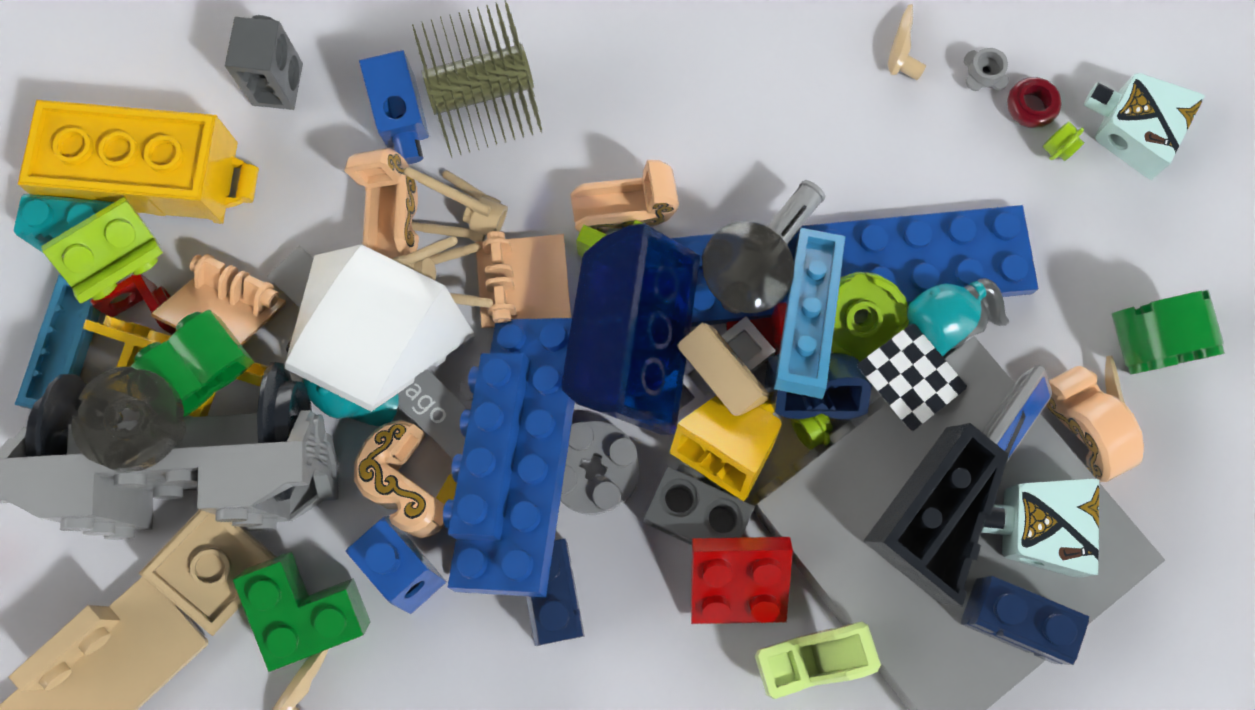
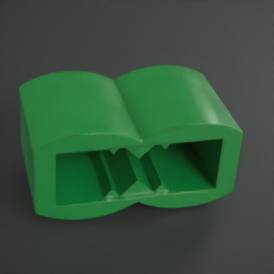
M207 310L203 313L194 312L184 317L177 324L176 332L169 340L163 343L155 342L141 349L134 358L135 362L126 372L159 416L175 423L199 408L214 392L237 379L251 367L254 360L222 319L211 310Z

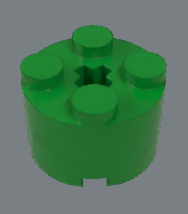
M1209 290L1173 296L1150 302V304L1140 306L1138 309L1130 307L1111 313L1125 367L1128 366L1130 375L1225 354L1222 345L1224 342Z

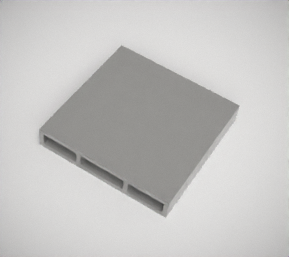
M973 336L961 347L950 349L942 356L964 381L967 389L916 430L910 431L881 396L869 405L867 413L869 417L857 427L851 421H848L830 435V441L833 445L819 455L815 449H812L795 462L792 466L797 473L785 483L777 476L760 489L756 495L761 501L755 505L753 510L773 537L791 538L793 563L842 626L861 621L869 625L881 663L878 672L908 710H987L1045 661L1034 656V653H1027L961 625L963 613L977 578L994 576L1088 615L1089 625L1165 561L1162 555L1100 483L1098 575L1071 577L1007 559L1002 554L1003 535L981 533L978 544L981 545L977 561L972 560L964 590L967 591L963 607L938 603L863 542L946 427L971 423L982 432L1015 385L1013 380L984 346ZM1040 413L1007 462L994 504L1004 505L1005 489L1017 484L1096 478Z

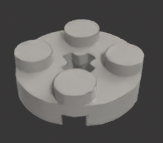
M601 421L578 422L571 425L560 499L566 507L585 515H599L614 510L631 497L638 483L640 464L635 444L621 429ZM593 456L601 457V465L607 468L605 475L596 474L593 480L586 479V470L580 467L583 460L590 461Z

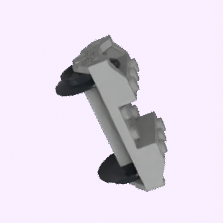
M271 362L264 371L256 414L186 417L175 423L165 419L101 422L98 406L89 386L78 375L60 374L48 384L44 395L34 403L28 417L27 427H23L13 439H8L0 448V503H11L38 518L60 522L61 531H83V535H104V539L122 540L135 538V530L152 529L153 498L179 499L183 498V491L198 490L197 509L215 514V521L232 522V526L247 527L248 531H272L277 529V522L293 521L323 501L338 500V460L332 436L325 431L323 416L312 412L311 401L305 385L301 381H292L291 374L288 370L284 369V363Z

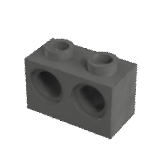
M255 15L252 18L234 17L225 61L226 69L252 106L294 110L303 62L280 21L264 15Z
M679 465L678 469L675 470L667 466L645 514L643 523L692 545V538H741L755 506L745 501L743 502L722 487L719 490L703 483L705 476L690 467ZM673 489L686 491L692 501L690 509L681 513L672 511L665 502L666 494ZM717 508L728 510L734 519L733 529L727 533L715 531L709 523L710 512Z

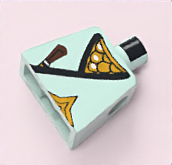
M1137 73L1126 82L1119 92L1097 82L1086 98L1084 106L1105 116L1095 135L1096 141L1140 174L1152 180L1171 164L1205 95Z
M1099 479L1022 483L1007 488L1004 493V505L994 504L991 515H986L981 533L1003 535L1002 554L1007 559L1071 577L1080 578L1098 575Z

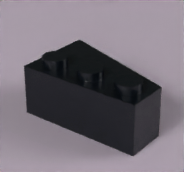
M971 423L946 427L863 542L938 603L963 607L967 594L964 587L972 560L977 561L981 545L978 544L986 515H991L1009 454Z

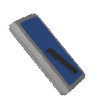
M1041 365L1032 367L1019 377L982 431L983 434L1009 454L1007 462L1051 399L1052 389L1046 369Z

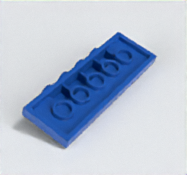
M581 318L511 319L510 322L495 323L490 353H481L479 366H473L469 371L468 386L473 394L471 409L464 410L460 418V430L465 437L462 454L454 456L451 466L452 477L457 482L454 500L449 499L443 508L444 525L448 528V534L456 539L447 588L454 592L546 597L586 325Z

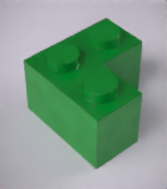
M292 551L246 568L233 579L268 672L361 637L365 634L371 622L354 578L308 595Z

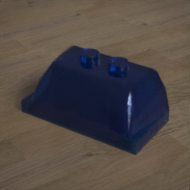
M645 223L629 225L610 233L584 252L562 377V391L577 405L660 435H675L686 365V357L679 350L678 344L690 333L701 255Z

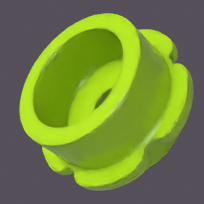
M1070 121L1065 123L1042 146L1051 155L1049 159L1054 160L1058 156L1063 161L1069 159L1085 143L1079 138L1084 132V128L1077 129Z
M821 413L810 418L791 419L795 434L808 449L812 450L822 444L827 446L830 443L829 433L833 431V426L828 416Z

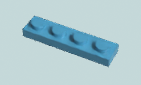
M800 227L774 385L775 390L820 399L824 396L827 387L845 236Z

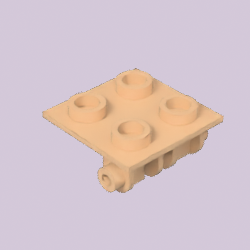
M492 231L487 233V240L475 242L481 246V249L476 252L479 297L489 298L493 301V305L489 308L480 307L481 328H493L495 323L510 322L511 319L571 318L564 234L505 239L504 232Z
M197 254L193 257L189 266L190 270L194 272V278L152 312L151 316L176 328L177 324L187 315L194 312L203 313L211 310L222 319L243 346L286 304V301L279 298V292L274 290L273 284L256 279L246 271L238 273V268L233 265L225 268V263L216 260L210 254H205L204 256Z

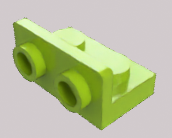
M125 196L41 246L45 256L72 287L74 297L80 304L90 298L99 300L109 295L117 287L116 282L131 273L139 275L148 271L158 262L157 257L163 253L158 240Z

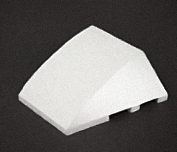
M361 244L314 255L284 369L372 412L414 383L415 377L432 365L437 367L445 361L449 353L459 346L466 347L472 343L476 335L445 285Z

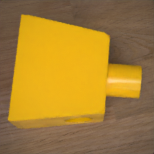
M716 395L678 423L669 453L744 502L772 451L782 423L778 417L773 415L774 409L770 400L740 416H735Z

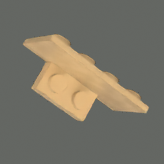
M141 577L110 606L87 605L8 677L18 689L0 704V710H138L208 645V640L180 608L146 579Z

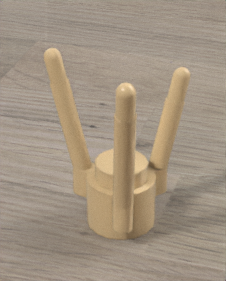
M410 167L404 169L406 176L467 206L463 215V222L468 223L469 228L412 222L413 231L463 237L481 242L484 241L487 233L501 230L508 207L501 204L500 200L486 195L447 170L443 171V178L468 195Z
M452 236L408 255L394 257L393 260L435 280L436 264L478 252L481 246L479 243H473L444 251L457 244V238ZM450 293L456 304L487 308L493 305V301L489 298Z

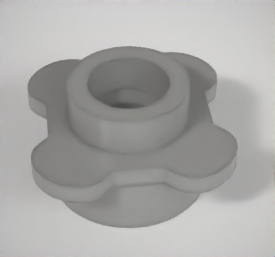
M984 48L979 52L975 50L969 51L964 57V64L968 67L969 76L966 79V85L969 89L979 91L982 87H993L995 90L1000 91L1006 88L1009 83V78L1005 75L1008 61L1002 51L995 48ZM983 68H987L990 73H984Z

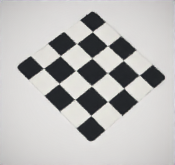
M913 323L857 364L859 370L910 431L916 430L967 389L964 381Z

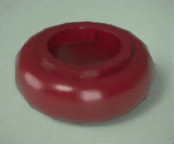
M1028 77L1018 81L1010 90L1007 98L1008 111L1013 120L1027 128H1043L1051 124L1059 115L1062 106L1061 96L1056 86L1040 77ZM1024 96H1037L1042 100L1044 110L1036 111L1029 108L1024 101Z

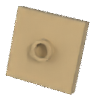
M198 510L139 574L213 636L242 605L233 579L246 568L276 556L243 527L232 526V522L215 521V514Z

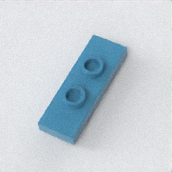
M62 275L58 276L15 401V405L22 408L32 409L34 403L44 395L48 384L58 375L73 374L80 376L94 332L82 328L85 320L98 322L101 313L91 304L90 300L92 298L80 304L74 297L72 287Z

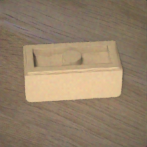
M701 323L679 342V350L733 415L740 416L770 399L769 392L714 327Z

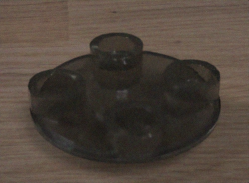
M751 221L728 224L712 236L702 252V269L706 284L712 294L721 302L723 308L731 313H758L766 311L781 302L791 288L794 278V262L790 249L780 235L763 224Z

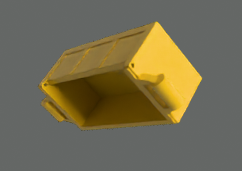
M36 99L17 185L32 195L116 202L125 196L137 213L203 218L212 220L217 224H223L226 208L242 203H253L259 168L246 164L235 157L238 142L217 115ZM234 168H241L236 197H229Z

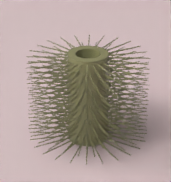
M504 0L514 46H510L509 36H507L505 24L496 3L497 15L506 48L502 49L500 47L493 18L491 17L488 5H486L497 49L496 51L491 50L482 16L477 6L488 53L482 54L474 23L468 9L479 55L474 57L472 55L459 12L470 53V58L463 59L451 19L462 59L454 62L441 19L452 58L451 63L445 64L431 19L443 65L436 66L422 22L433 68H427L416 30L412 24L424 70H421L427 94L434 115H438L451 158V148L441 113L444 112L448 114L461 155L450 111L457 110L470 153L459 108L466 107L478 147L467 106L475 104L487 144L477 108V103L484 102L497 145L486 101L492 100L506 143L495 99L501 97L509 127L515 140L509 110L504 97L510 95L516 119L524 138L514 93L519 94L527 124L533 135L528 106L523 91L527 90L534 117H536L537 125L542 133L529 63L523 44L521 42L519 44L516 26H514L512 13H510L506 0Z

